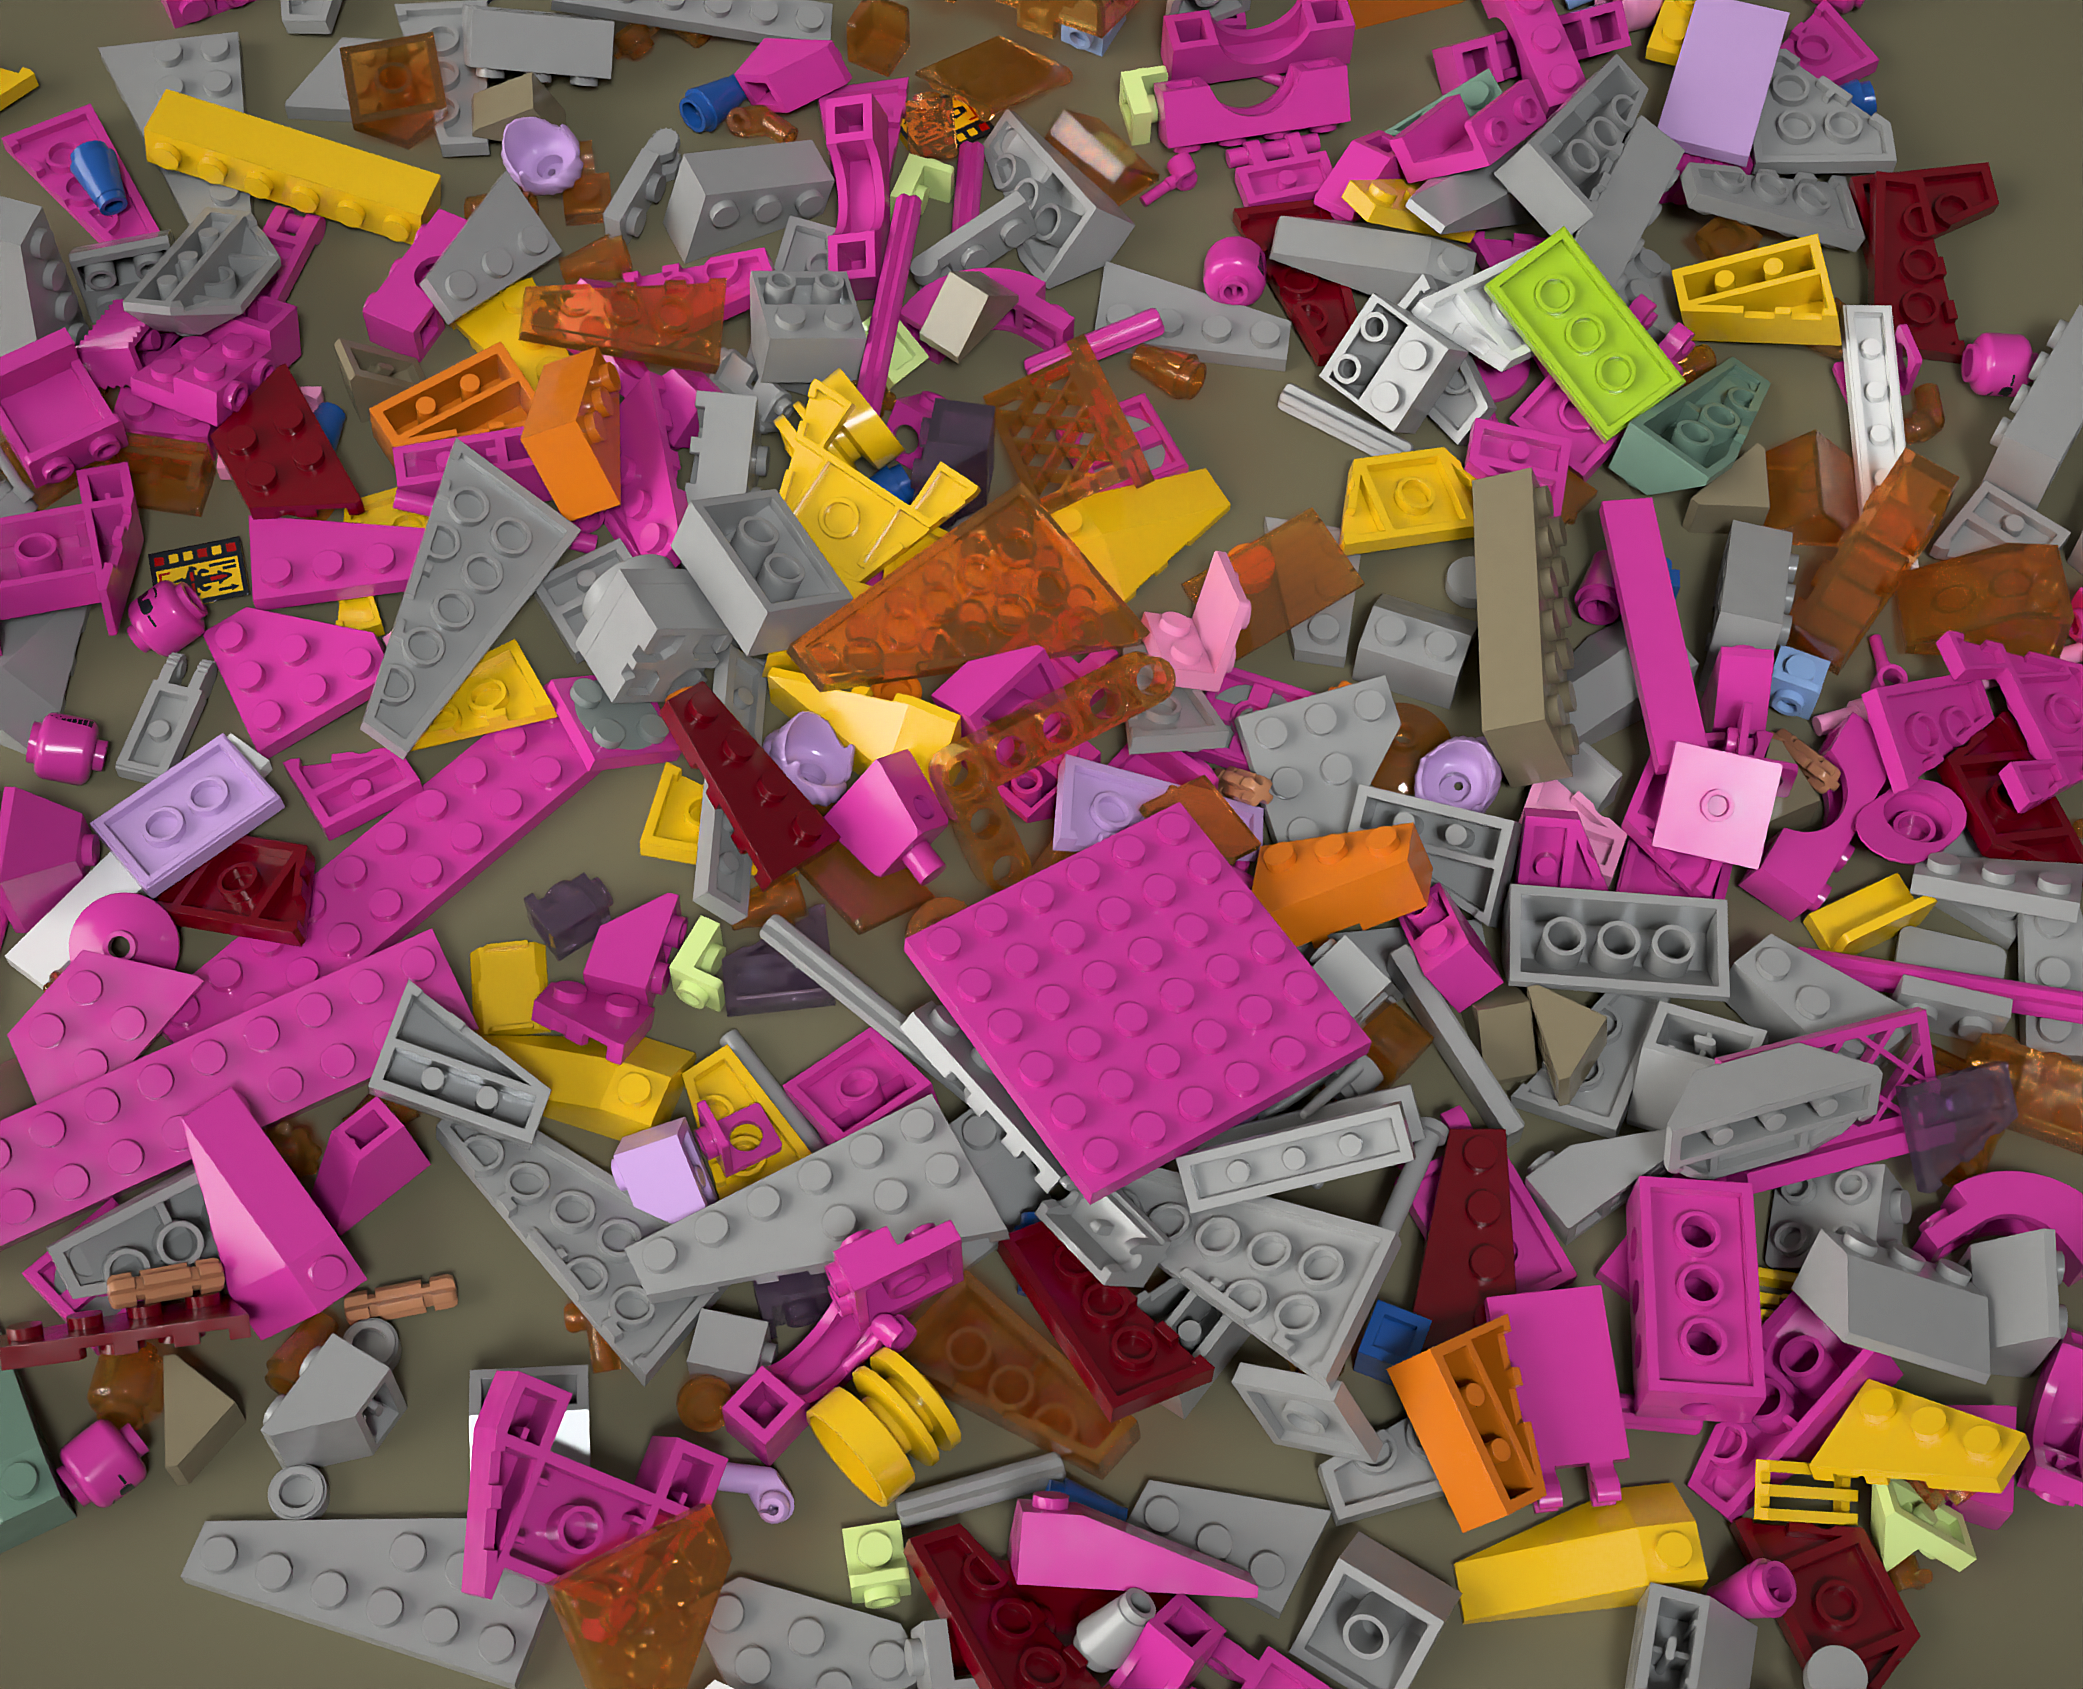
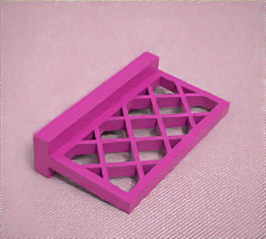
M1914 1007L1714 1058L1715 1064H1721L1798 1042L1816 1048L1826 1046L1824 1050L1837 1054L1845 1041L1857 1039L1867 1046L1860 1061L1873 1064L1880 1055L1897 1067L1880 1092L1876 1115L1863 1122H1854L1841 1135L1809 1153L1725 1176L1726 1182L1753 1183V1194L1953 1142L1951 1120L1941 1116L1926 1009ZM1910 1025L1913 1043L1902 1060L1885 1050L1884 1046L1896 1028ZM1875 1033H1876V1035L1874 1036L1873 1040H1871V1039H1869L1868 1037H1866V1036H1868V1035H1872V1034H1875ZM1915 1064L1917 1067V1071L1913 1069ZM1909 1075L1919 1082L1922 1105L1901 1109L1891 1101ZM1887 1108L1892 1111L1891 1113L1883 1114Z

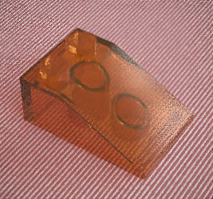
M2004 543L1894 574L1892 580L1905 654L1941 655L1936 642L1947 631L1964 633L1963 641L1981 645L1985 640L2002 643L2006 652L2024 657L2029 651L2060 658L2074 620L2073 608L2058 545Z

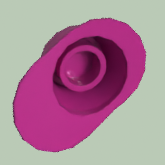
M1919 779L1910 788L1896 794L1893 793L1891 787L1884 794L1867 804L1857 815L1855 828L1860 840L1871 851L1890 862L1896 861L1915 866L1916 863L1927 860L1928 855L1931 853H1942L1946 847L1960 836L1966 827L1967 812L1962 800L1951 789L1935 781Z

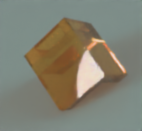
M862 0L847 22L848 62L890 77L910 47L909 9L890 0Z

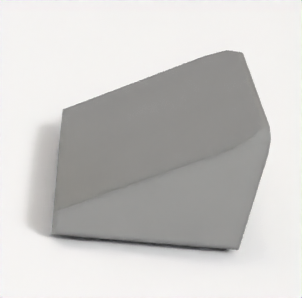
M1583 742L1579 745V754L1572 755L1573 777L1558 779V781L1573 794L1580 791L1594 804L1596 811L1600 814L1614 801L1623 775L1622 772L1588 743Z

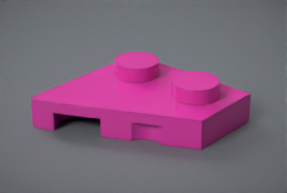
M1476 417L1471 426L1464 470L1476 479L1532 467L1540 487L1546 485L1549 487L1554 507L1553 516H1561L1572 439Z
M387 748L372 749L363 754L354 752L332 754V763L303 766L300 758L289 759L283 762L290 780L329 841L396 808L403 801L424 791L420 779L406 758L402 760Z

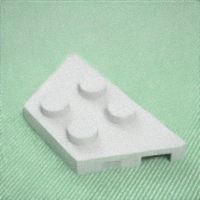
M1535 247L1419 300L1411 312L1417 319L1500 372L1534 357L1535 354L1485 292L1484 287Z

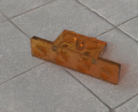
M1981 1033L1967 1050L1964 1061L2016 1080L2004 1128L2083 1155V1066L2073 1063L2064 1054L2041 1052L2021 1045L2015 1038L2009 1035Z

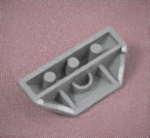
M205 207L123 300V308L125 312L154 330L175 332L180 336L202 335L241 315L282 266L281 259L266 234L258 227L257 220L251 211Z
M1799 1042L1695 1070L1667 1123L1663 1164L1667 1171L1677 1174L1679 1172L1687 1177L1698 1180H1713L1809 1153L1841 1135L1857 1119L1863 1122L1877 1114L1883 1073L1877 1065Z

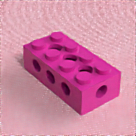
M1639 1176L1626 1203L1635 1416L1750 1424L1766 1399L1753 1183Z

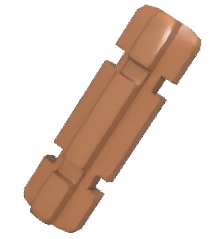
M1782 728L1776 733L1770 731L1773 733V739L1782 741L1816 792L1824 794L1829 789L1831 791L1838 789L1840 783L1837 780L1841 775L1838 767L1826 760L1788 730Z
M1229 766L1226 770L1221 768L1214 770L1215 775L1219 779L1217 793L1254 807L1260 802L1268 805L1274 797L1269 793L1273 783L1267 777L1238 769L1234 766Z
M208 1258L195 1261L193 1267H187L186 1262L140 1270L139 1276L132 1277L131 1272L111 1275L107 1279L108 1300L112 1308L118 1310L135 1307L138 1300H144L146 1305L190 1297L193 1295L194 1290H200L201 1294L218 1292L224 1288V1270L219 1259Z
M450 1274L429 1277V1283L422 1284L421 1279L377 1287L375 1288V1294L368 1295L367 1290L348 1293L344 1296V1312L350 1326L363 1319L380 1316L382 1320L386 1321L427 1313V1307L434 1306L435 1311L453 1308L458 1304L456 1282Z

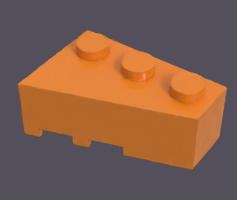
M500 341L369 408L373 437L395 469L392 447L525 426L535 391Z
M598 346L543 366L520 438L561 515L569 521L621 505L619 398L621 381L617 369L613 363H606Z
M1413 822L1381 826L1361 831L1330 834L1322 837L1260 846L1251 891L1296 947L1312 942L1314 949L1330 940L1328 935L1360 923L1362 930H1366L1427 907L1433 867Z
M1508 1313L1386 1369L1462 1533L1508 1516L1547 1496L1532 1423L1523 1422L1516 1388L1523 1386L1520 1367H1511L1504 1334L1512 1331Z

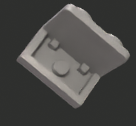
M1906 926L1901 929L1897 937L1894 962L2004 979L2007 955L2005 950L1997 945ZM1903 974L1894 993H1889L1890 999L1908 1009L1914 1007L1926 1009L1929 1032L1984 1045L1994 1046L2011 1019L2013 999L1910 975Z
M1886 1164L1862 1165L1775 1188L1765 1256L1766 1264L1770 1269L1800 1272L1821 1228L1841 1235H1845L1847 1230H1854L1873 1239L1878 1243L1879 1247L1889 1250L1892 1249L1894 1244L1903 1246L1901 1242L1903 1224L1909 1223L1912 1213L1910 1195L1907 1190L1902 1188Z

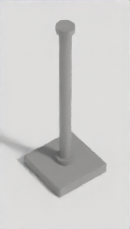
M1421 1117L1426 1138L1414 1142L1416 1158L1414 1161L1405 1162L1378 1223V1227L1397 1231L1398 1235L1437 1146L1445 1144L1449 1134V1129L1445 1124L1431 1117ZM1240 1362L1232 1384L1274 1444L1375 1464L1383 1443L1343 1381L1336 1380L1332 1391H1330L1307 1374Z

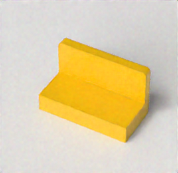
M1897 872L1809 913L1803 923L1820 950L1857 955L1899 935L1901 929L1906 926L1916 927L1920 925L1938 901L1936 898L1928 896L1914 899Z

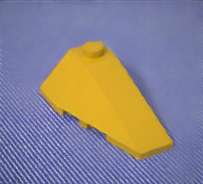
M1206 468L1080 496L1033 517L1032 552L1070 611L1085 624L1125 606L1136 596V590L1153 574L1157 577L1168 567V561L1185 545L1191 546L1230 510L1231 504Z
M775 667L771 668L767 675L770 702L790 719L802 711H811L826 719L833 727L837 738L844 747H848L850 744L855 745L854 772L861 776L876 759L908 749L942 806L961 770V715L910 695L897 693L893 701L872 697L873 692L870 687L855 684L851 692L837 690L831 682L823 677Z
M479 1035L551 1089L543 1113L544 1117L621 1141L625 1136L670 1121L684 1088L682 1073L693 1067L697 1058L694 1052L644 1037L625 1061L619 1065L606 1060L607 1046L589 1037L587 1045L580 1046L568 1040L565 1036Z
M1673 1482L1621 1488L1622 1500L1616 1501V1505L1592 1507L1591 1501L1585 1502L1454 1563L1453 1572L1456 1589L1463 1593L1459 1599L1462 1623L1472 1624L1638 1606V1602L1650 1582L1699 1593L1707 1582L1708 1575L1696 1520Z

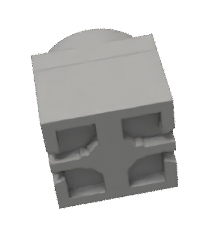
M645 554L616 564L604 572L592 584L585 595L582 605L583 616L587 624L576 640L575 645L611 703L665 702L668 695L679 689L694 686L701 681L706 683L708 679L703 671L705 668H715L719 660L715 653L727 650L734 637L687 569H676L673 563L662 555Z

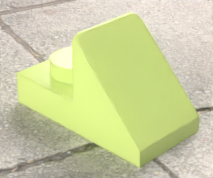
M1891 1478L1889 1485L1872 1484L1871 1534L1877 1554L1887 1572L1916 1550H1919L1929 1559H1938L1958 1572H1961L1977 1560L1963 1514L1903 1479Z

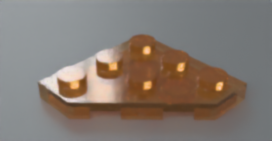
M700 1503L544 1584L587 1689H687L732 1561L710 1504Z

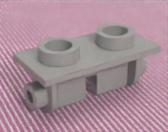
M722 347L717 350L712 359V362L715 364L713 371L703 373L724 393L757 396L761 434L780 432L773 420L782 413L786 418L791 416L795 409L792 406L794 404L792 402V395L777 383H760L759 378L753 387L751 383L757 374L756 366L736 349L728 350Z

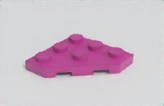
M249 607L243 608L203 633V637L257 752L266 759L273 757L368 701L386 650L382 641L373 632Z

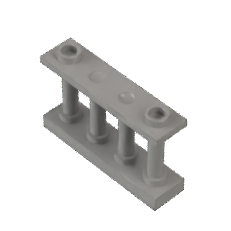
M1412 1083L1327 1103L1308 1119L1301 1118V1110L1236 1125L1197 1146L1198 1150L1186 1152L1176 1157L1190 1213L1414 1161L1416 1153L1413 1142L1425 1139L1426 1135Z

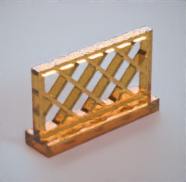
M1084 333L1066 341L1072 355L983 396L1038 520L1128 477H1131L1136 489L1155 481L1141 447ZM1071 375L1062 390L1049 389L1052 383ZM1018 399L1023 400L1017 411L999 409ZM1039 402L1052 403L1046 414L1032 412ZM1068 405L1082 406L1075 417L1061 416ZM1023 426L1036 427L1029 439L1016 437ZM1052 429L1065 430L1059 442L1045 441ZM1081 432L1095 434L1088 445L1074 444ZM1036 454L1049 455L1042 467L1029 465ZM1065 457L1079 459L1072 470L1058 469ZM1094 461L1113 463V465L1096 473H1088ZM1049 482L1063 484L1059 490L1039 498Z

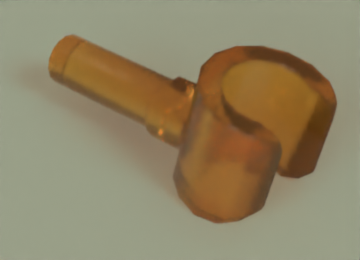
M1916 1555L1908 1556L1887 1572L1898 1593L1911 1588L1915 1590L1925 1589V1584L1930 1583L1933 1579V1574L1929 1569H1920Z

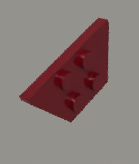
M286 363L278 366L247 398L238 412L234 411L210 435L219 457L253 520L278 519L284 515H293L297 518L318 517L319 509L347 508L349 515H360L366 512L362 499Z
M2009 711L1999 714L1984 730L1981 729L1972 736L1963 747L1956 749L1937 768V772L1944 785L1962 800L1967 812L1966 826L1982 856L1991 859L2083 864V845L2056 796L2025 813H2017L1999 776V772L2010 762L2036 759L2030 754L2027 743Z
M243 836L152 900L166 909L176 926L302 947L307 935L316 859L307 845Z
M1753 1518L1734 1520L1729 1528L1747 1564L1759 1558L1779 1561L1790 1570L1794 1577L1797 1589L1795 1602L1787 1609L1784 1615L1776 1618L1802 1671L1808 1660L1819 1649L1830 1645L1843 1646L1852 1650L1863 1661L1868 1674L1866 1689H1881L1921 1635L1864 1528L1835 1525L1829 1529H1822L1812 1523L1788 1522L1786 1526L1753 1523Z

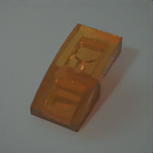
M1395 1002L1362 1029L1372 1041L1366 1056L1377 1065L1383 1075V1081L1374 1091L1389 1089L1426 1051L1434 1040V1037ZM1323 1084L1317 1089L1322 1091L1326 1086ZM1333 1097L1330 1101L1335 1102L1337 1100Z

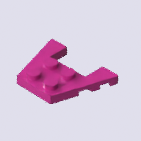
M1947 631L1936 642V645L1953 680H1997L2006 698L2007 707L2014 715L2028 743V750L2032 757L2036 759L2010 762L1999 772V776L2017 813H2025L2082 782L2083 665L2029 651L2023 657L2006 652L2002 643L1985 640L1981 645L1963 641L1964 633Z

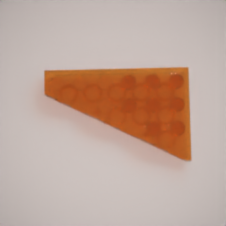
M1021 481L792 642L786 653L819 692H827L956 673L968 661L1034 645L1045 648L1050 659L1134 647L1142 643L1151 632Z

